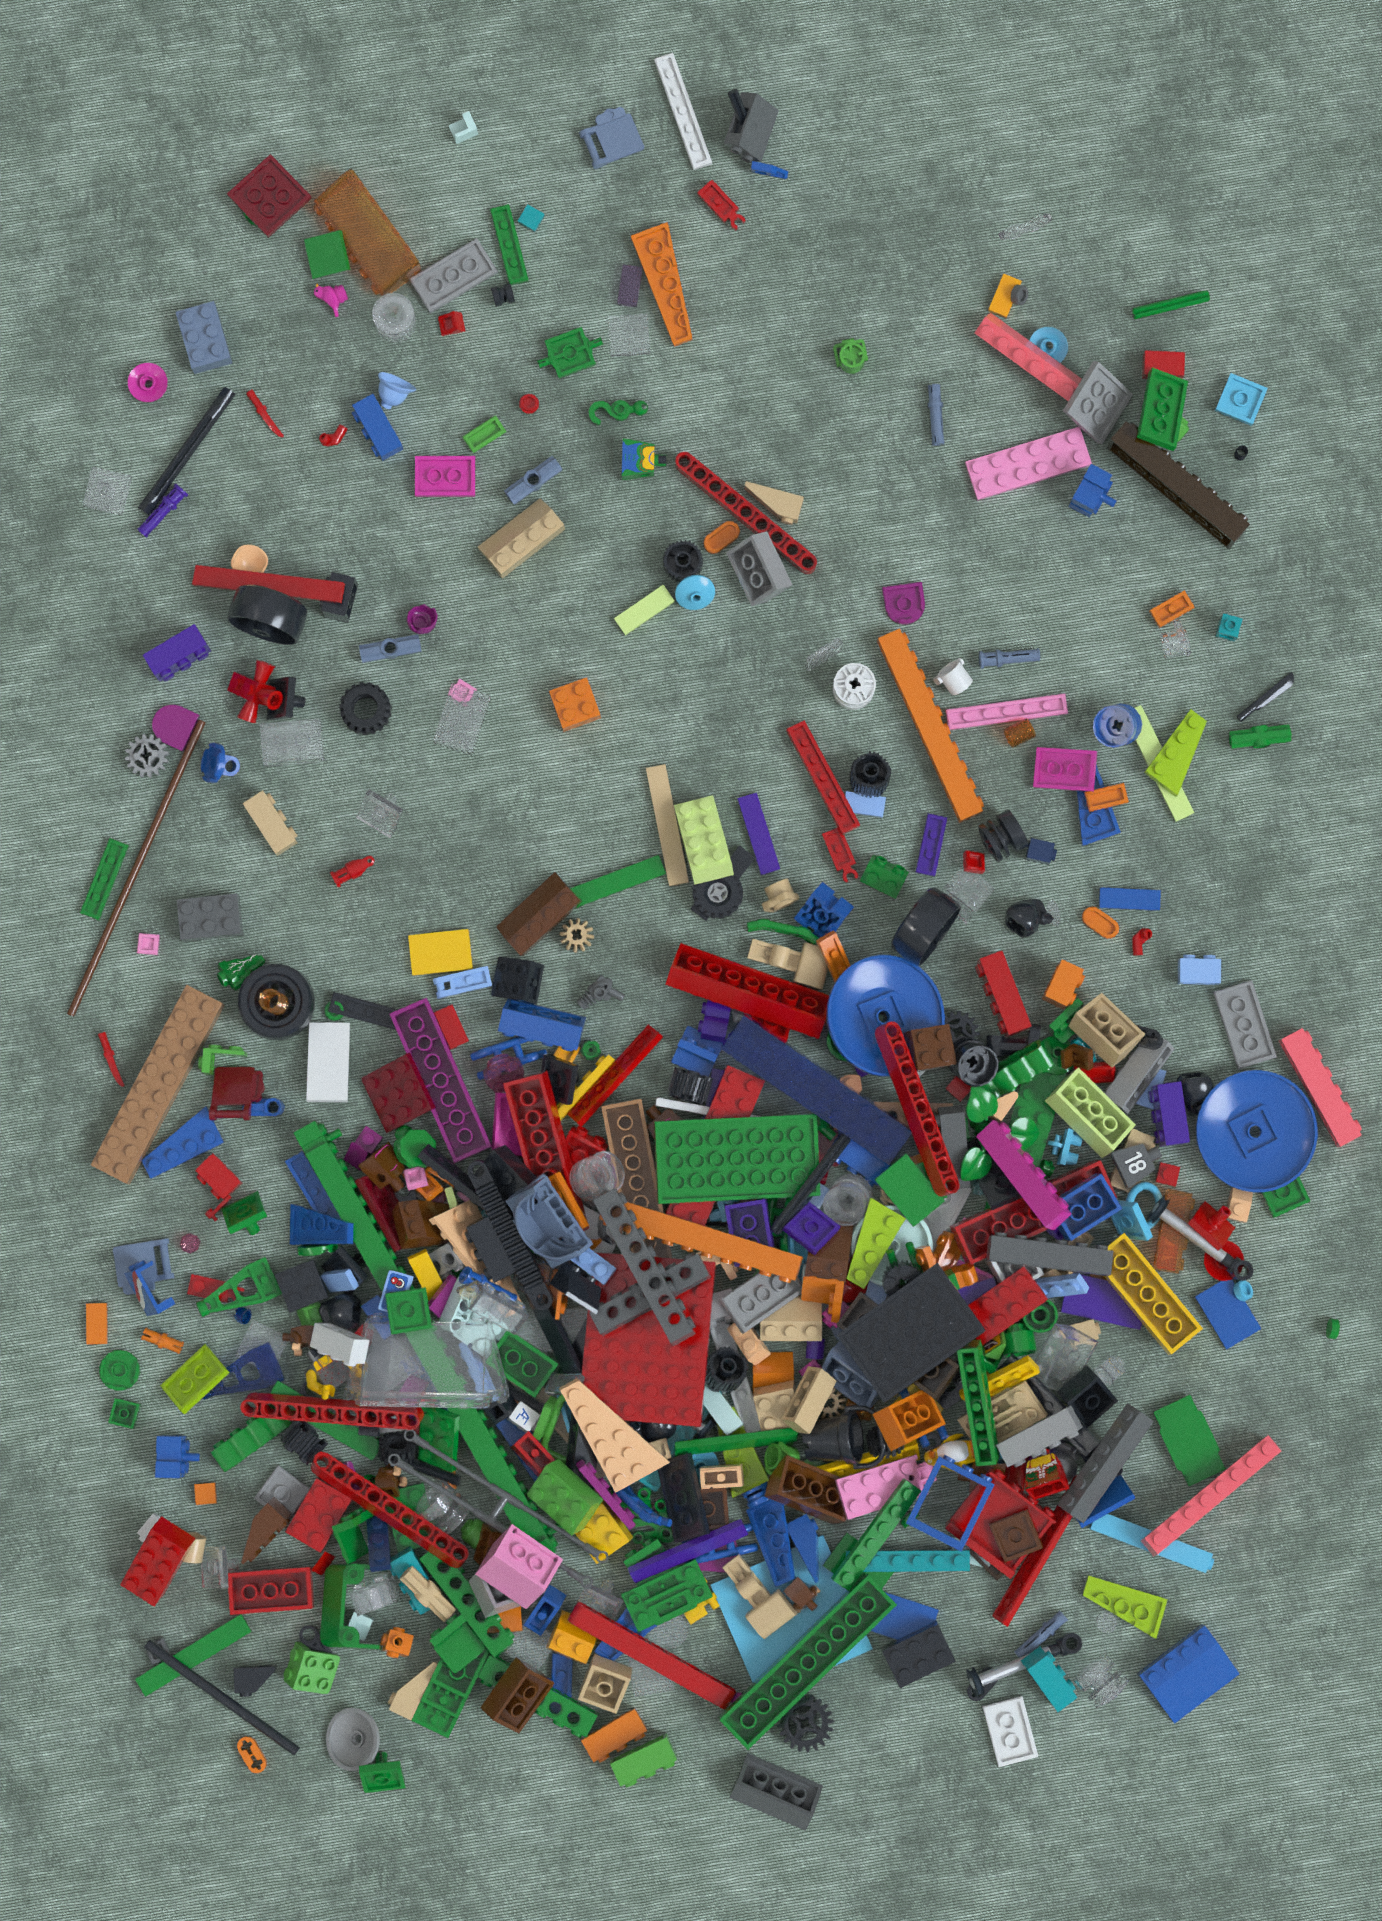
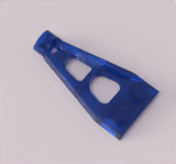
M270 1342L249 1350L227 1367L230 1373H235L239 1382L238 1385L225 1387L221 1380L213 1388V1392L210 1390L203 1399L206 1400L216 1395L263 1389L274 1385L277 1380L280 1382L284 1381L285 1377ZM249 1362H254L260 1377L257 1380L246 1381L242 1377L241 1368Z

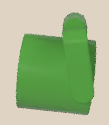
M863 339L842 340V343L833 346L836 366L841 367L846 373L855 374L863 368L865 361H868ZM842 347V348H841V351H840V354H839V359H838V354H837V349H836V348Z
M783 1442L778 1444L772 1443L765 1452V1470L771 1475L785 1455L800 1460L798 1449L793 1446H787Z

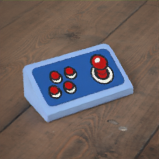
M389 1270L378 1310L387 1312L386 1293L410 1290L413 1276Z

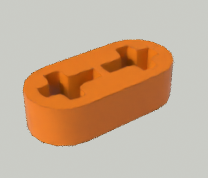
M242 1737L237 1743V1749L251 1772H262L267 1766V1760L253 1737ZM244 1740L252 1743L250 1746L251 1754L247 1749H242ZM253 1755L257 1760H262L260 1769L252 1766L254 1763Z

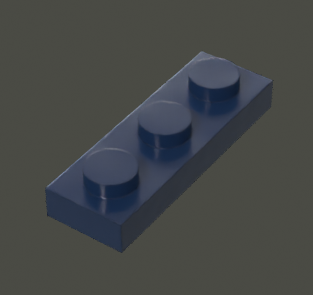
M372 1516L366 1520L371 1572L390 1570L391 1557L388 1524L377 1516Z

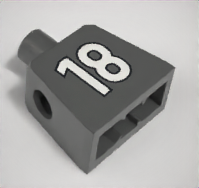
M1144 1144L1109 1153L1126 1188L1132 1187L1155 1170L1153 1161L1162 1157L1157 1146L1146 1150Z

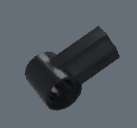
M989 1035L986 1036V1046L997 1057L1010 1056L1026 1047V1039Z

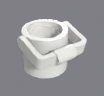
M958 658L944 666L933 681L936 685L943 683L951 695H957L967 689L973 679L962 666L964 661Z

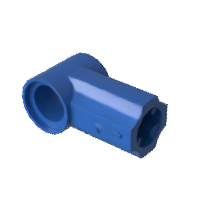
M262 1098L259 1102H252L251 1116H280L285 1109L284 1103L276 1098ZM272 1102H276L279 1106L278 1111L272 1113L269 1108Z

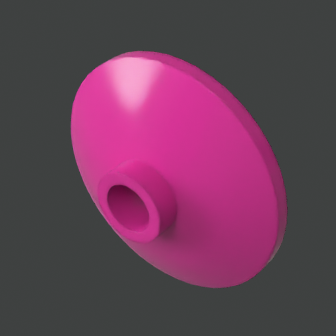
M139 364L129 374V391L139 401L154 402L160 399L167 390V376L164 370L156 364ZM151 381L152 386L146 387V382Z

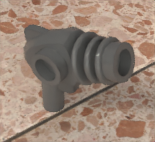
M600 975L594 983L588 986V991L585 990V994H582L583 997L579 996L577 1003L585 1010L590 1007L589 1004L591 1006L593 1003L596 1004V1000L601 1001L604 999L607 1001L611 996L622 1001L625 994L612 988V979Z

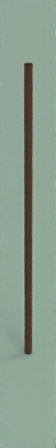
M198 719L77 989L67 1012L70 1016L74 1017L201 735L205 726V722Z

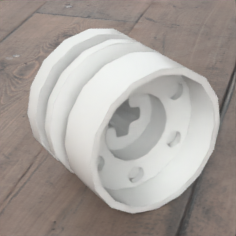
M860 663L844 665L837 672L833 682V695L840 706L849 710H858L865 707L871 701L876 688L873 672L867 666ZM853 681H857L858 686L856 689H852L851 684Z

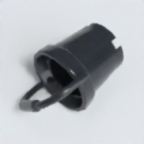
M862 1405L845 1406L844 1412L840 1416L817 1420L810 1434L803 1433V1443H807L808 1449H804L806 1458L809 1462L844 1461L846 1464H852L854 1469H865L879 1464L885 1455L887 1443L878 1425H876L879 1446H881L880 1454L873 1462L859 1464L863 1457L864 1438L860 1418L855 1410L866 1411L873 1416L876 1413L875 1410Z

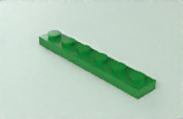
M905 1478L902 1479L831 1577L833 1581L848 1591L852 1588L921 1493L918 1487Z

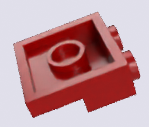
M573 1126L566 1137L567 1147L576 1178L588 1184L609 1145L605 1143L606 1140L598 1135L593 1137L587 1134L588 1130L581 1126L576 1128Z

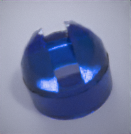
M239 1307L235 1310L234 1318L237 1322L245 1325L250 1321L252 1316L250 1309Z

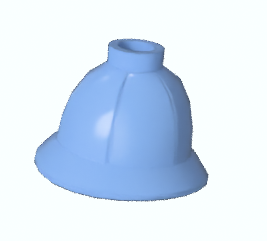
M386 372L378 373L380 380L378 391L382 400L380 404L386 409H391L392 406L401 404L409 393L416 391L412 384L393 374Z

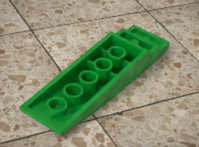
M472 1596L470 1597L467 1605H471L474 1602V1598ZM482 1611L475 1615V1619L479 1622L486 1619ZM492 1633L487 1635L490 1638H496L498 1636V1633ZM485 1648L484 1652L456 1674L440 1659L411 1721L448 1739L488 1657V1650Z

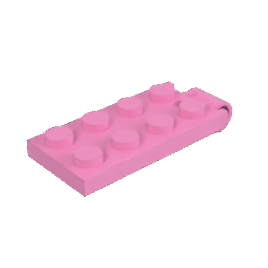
M912 1455L836 1479L835 1482L846 1519L849 1520L880 1510L903 1478L918 1487L922 1492L923 1484L926 1483L933 1466L928 1465L926 1462L917 1464V1455ZM910 1475L913 1477L911 1481L909 1480Z

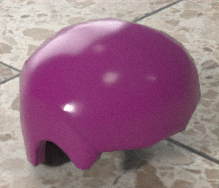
M422 604L408 611L406 621L411 631L417 634H428L435 628L438 615L434 607L430 608Z

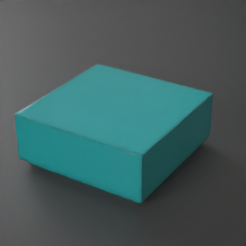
M527 204L518 219V223L536 232L545 214Z

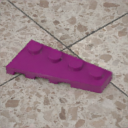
M581 1459L576 1463L579 1471L626 1527L631 1530L636 1525L633 1521L634 1514L628 1507L625 1509L621 1505L622 1500L615 1492L612 1494L608 1490L610 1486L604 1478L601 1477L599 1479L595 1475L597 1470L590 1462L586 1464Z

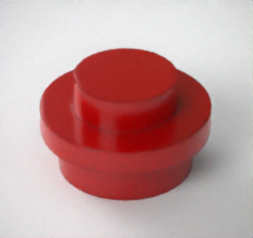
M525 394L520 398L519 407L524 413L532 414L539 408V400L533 394Z

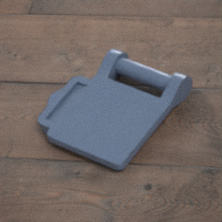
M622 107L607 109L603 114L597 115L595 118L596 126L579 132L580 138L584 139L593 160L591 164L594 169L601 168L608 163L644 150L643 142L631 114H626ZM596 133L605 158L600 159L591 135Z
M169 1238L113 1248L117 1282L119 1287H123L124 1294H135L124 1273L129 1271L128 1267L138 1261L145 1260V1262L153 1261L154 1265L140 1272L150 1292L155 1290L156 1281L175 1279L174 1273H171L167 1246ZM155 1246L160 1247L163 1274L158 1275Z

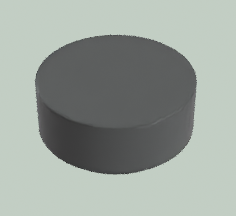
M1017 284L1011 291V302L1016 305H1023L1028 298V289L1024 285Z

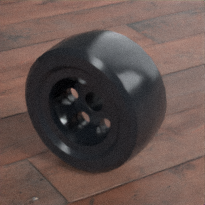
M246 584L239 586L233 596L228 612V622L237 629L254 637L277 644L294 645L298 642L303 632L308 611L301 602L282 592L263 586Z
M935 887L928 889L899 926L891 941V947L904 959L917 966H921L945 937L959 915L961 906L943 891Z
M269 964L261 966L246 977L238 994V1009L244 1024L254 1034L268 1040H286L298 1035L308 1026L315 1010V995L310 982L300 971L284 964ZM277 983L279 985V989L277 991H272V984ZM291 989L293 995L287 997L285 995L286 990ZM260 993H266L267 998L265 1000H260ZM281 998L282 1005L274 1008L275 1004H273V1001ZM290 1004L294 1005L292 1012L287 1011V1006ZM264 1007L269 1010L265 1016L261 1014V1009ZM278 1013L283 1016L280 1021L275 1020V1015Z

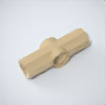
M413 1566L409 1567L400 1577V1580L414 1593L417 1600L426 1608L429 1607L443 1622L453 1615L456 1608L441 1594L440 1589L431 1580H427Z

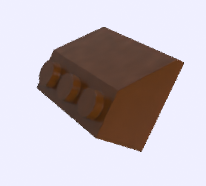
M516 1657L480 1708L493 1721L519 1734L555 1682L529 1663Z

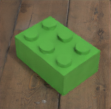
M560 1459L545 1466L527 1493L530 1499L571 1536L585 1528L603 1501V1498Z
M666 1733L612 1758L610 1765L620 1787L625 1785L627 1788L636 1784L637 1779L642 1776L647 1779L655 1775L656 1770L663 1767V1770L674 1766L677 1755Z

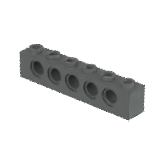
M694 1253L688 1254L683 1257V1262L677 1265L672 1263L665 1267L666 1274H664L665 1279H672V1284L676 1289L674 1292L675 1297L711 1278L705 1263L698 1253L696 1255ZM684 1268H689L691 1271L690 1276L683 1279L681 1271ZM654 1279L651 1283V1288H658L661 1283L660 1279ZM635 1283L629 1287V1291L622 1294L619 1292L611 1296V1301L605 1304L600 1302L597 1314L589 1312L599 1333L604 1336L647 1313L652 1308L639 1284ZM634 1297L636 1305L633 1308H628L626 1305L627 1300ZM664 1297L661 1300V1304L669 1301L670 1297ZM616 1307L618 1315L615 1318H610L608 1315L609 1310Z

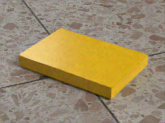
M469 929L408 935L412 976L473 969Z

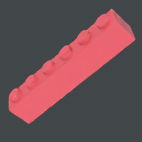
M992 313L983 319L975 331L976 335L1067 401L1070 400L1082 378Z
M1301 1028L1279 1040V1043L1338 1148L1362 1136L1360 1133L1362 1128L1359 1122L1353 1120L1350 1115L1352 1110L1349 1104L1343 1102L1340 1097L1342 1092L1337 1084H1333L1329 1068L1323 1066L1321 1053L1317 1048H1313L1311 1035L1307 1030L1304 1031Z

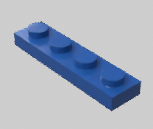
M301 1151L286 1160L285 1163L312 1209L341 1219L304 1152Z

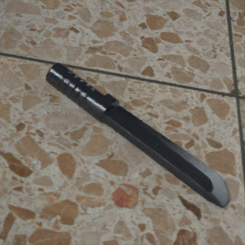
M1291 672L1260 698L1236 716L1237 719L1242 722L1254 711H1259L1267 703L1290 688L1294 683L1293 673Z

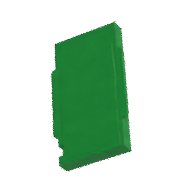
M1190 1394L1153 1411L1160 1427V1435L1177 1470L1181 1471L1188 1487L1226 1469L1218 1454L1220 1449L1202 1411L1197 1410Z
M696 1559L638 1582L636 1587L621 1593L638 1632L650 1626L660 1625L696 1608L697 1604L713 1597Z

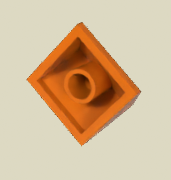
M770 1352L771 1354L759 1364H752L753 1392L754 1388L794 1380L793 1352Z

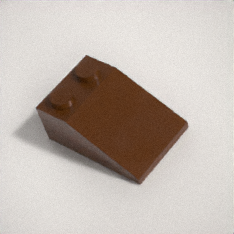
M423 1200L398 1202L392 1211V1217L401 1250L449 1243L448 1239L444 1240L440 1235L441 1230L436 1224L432 1225L429 1219L449 1210V1204Z
M836 1222L841 1226L840 1230L814 1256L808 1251L805 1276L837 1279L844 1281L845 1285L853 1224Z

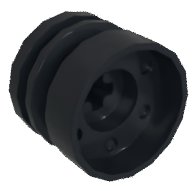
M1009 809L996 816L997 826L990 819L986 822L989 830L983 823L978 825L984 847L998 863L1003 860L1001 852L1006 858L1010 856L1009 846L1016 853L1028 847L1026 836Z
M963 1037L953 1043L957 1064L950 1066L949 1070L955 1076L972 1087L984 1086L995 1077L998 1071V1059L988 1046L973 1037Z

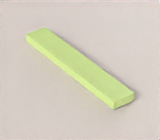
M1140 705L1135 707V709L1141 716L1142 730L1135 741L1147 766H1149L1162 746ZM1156 782L1175 822L1194 814L1182 787L1178 796L1175 797Z

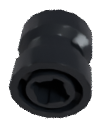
M510 283L504 284L503 287H491L496 307L502 306L506 302L509 304L515 302Z

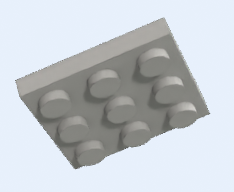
M1093 360L1063 412L1096 443L1103 444L1133 394L1102 364Z

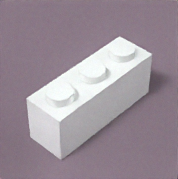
M315 1323L310 1347L317 1349L319 1354L331 1355V1359L344 1361V1365L354 1367L356 1364H365L369 1339L331 1323Z

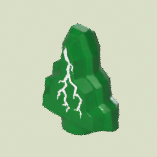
M251 955L242 960H224L217 965L220 970L217 972V977L224 988L230 985L234 991H237L246 977L265 963V959L262 955Z

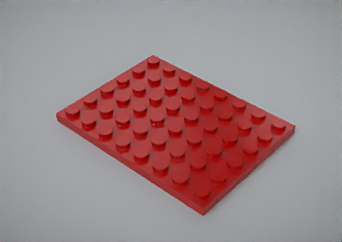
M595 1252L617 1268L605 1285L598 1280L595 1284L601 1287L600 1302L605 1304L611 1301V1296L619 1292L624 1294L629 1291L631 1285L638 1283L622 1254ZM654 1257L657 1264L661 1262L664 1269L672 1263L677 1265L684 1261L683 1259ZM645 1261L642 1264V1271H647L650 1268V1261ZM703 1261L711 1278L676 1296V1299L680 1298L686 1307L683 1310L686 1317L690 1316L696 1327L693 1328L695 1335L675 1346L670 1343L653 1310L604 1336L599 1333L589 1314L591 1311L588 1310L581 1382L624 1421L701 1427L716 1262ZM684 1268L681 1271L683 1279L688 1278L691 1274L689 1268ZM666 1278L667 1282L671 1280V1282L673 1283L671 1278ZM634 1297L627 1300V1307L633 1308L636 1305ZM670 1300L667 1301V1302H665V1303H663V1304H661V1306H662V1307L668 1306L669 1303H670ZM616 1307L609 1310V1317L615 1318L618 1315ZM673 1315L670 1320L671 1324H677L680 1321V1316Z

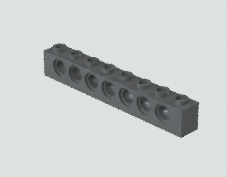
M614 1188L593 1200L670 1343L675 1346L695 1335L693 1328L696 1326L690 1316L686 1317L683 1310L686 1307L680 1298L676 1299L674 1295L676 1289L671 1280L666 1281L664 1277L666 1271L661 1262L657 1264L654 1258L657 1254L652 1245L647 1246L644 1240L647 1238L642 1227L638 1228L635 1224L637 1218L632 1209L628 1211L625 1205L628 1201L623 1192L619 1193ZM616 1208H621L622 1210L619 1217L612 1216ZM625 1226H631V1232L628 1235L622 1234V1229ZM636 1243L641 1244L640 1251L632 1253V1246ZM645 1261H650V1268L647 1271H642V1264ZM660 1279V1286L656 1289L651 1288L652 1281ZM664 1297H670L669 1305L662 1307L661 1300ZM679 1315L680 1321L672 1325L670 1322L671 1317Z

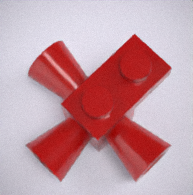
M256 660L254 679L241 673L233 672L227 691L246 699L245 704L237 715L238 718L256 723L259 704L265 705L271 710H276L281 706L283 701L282 693L275 690L276 687L266 683L276 666Z

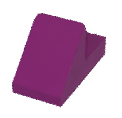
M365 1126L356 1141L351 1142L343 1160L361 1171L358 1165L376 1150L383 1137Z

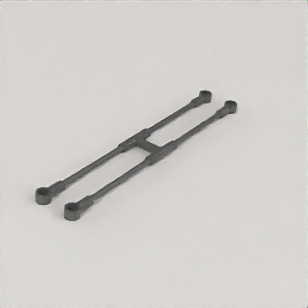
M406 1430L404 1432V1439L406 1441H412L420 1447L428 1449L488 1487V1490L500 1497L490 1515L478 1508H474L414 1470V1467L400 1459L398 1454H391L388 1458L391 1466H397L408 1474L411 1473L471 1511L473 1515L501 1533H504L508 1527L496 1519L508 1502L518 1509L521 1508L581 1546L584 1551L595 1557L599 1563H605L608 1560L607 1552L600 1551L592 1545L582 1542L575 1536H571L564 1529L524 1505V1502L494 1483H489L431 1446L428 1441L418 1436L414 1430ZM408 1431L413 1432L414 1437L412 1439L406 1437ZM392 1456L398 1457L396 1464L391 1463L390 1458ZM600 1553L605 1554L606 1558L604 1561L599 1560L598 1556ZM563 1563L560 1564L559 1568L580 1582L582 1587L589 1588L592 1586L593 1579L590 1576H584L572 1567L569 1568ZM584 1578L590 1579L588 1586L583 1584Z

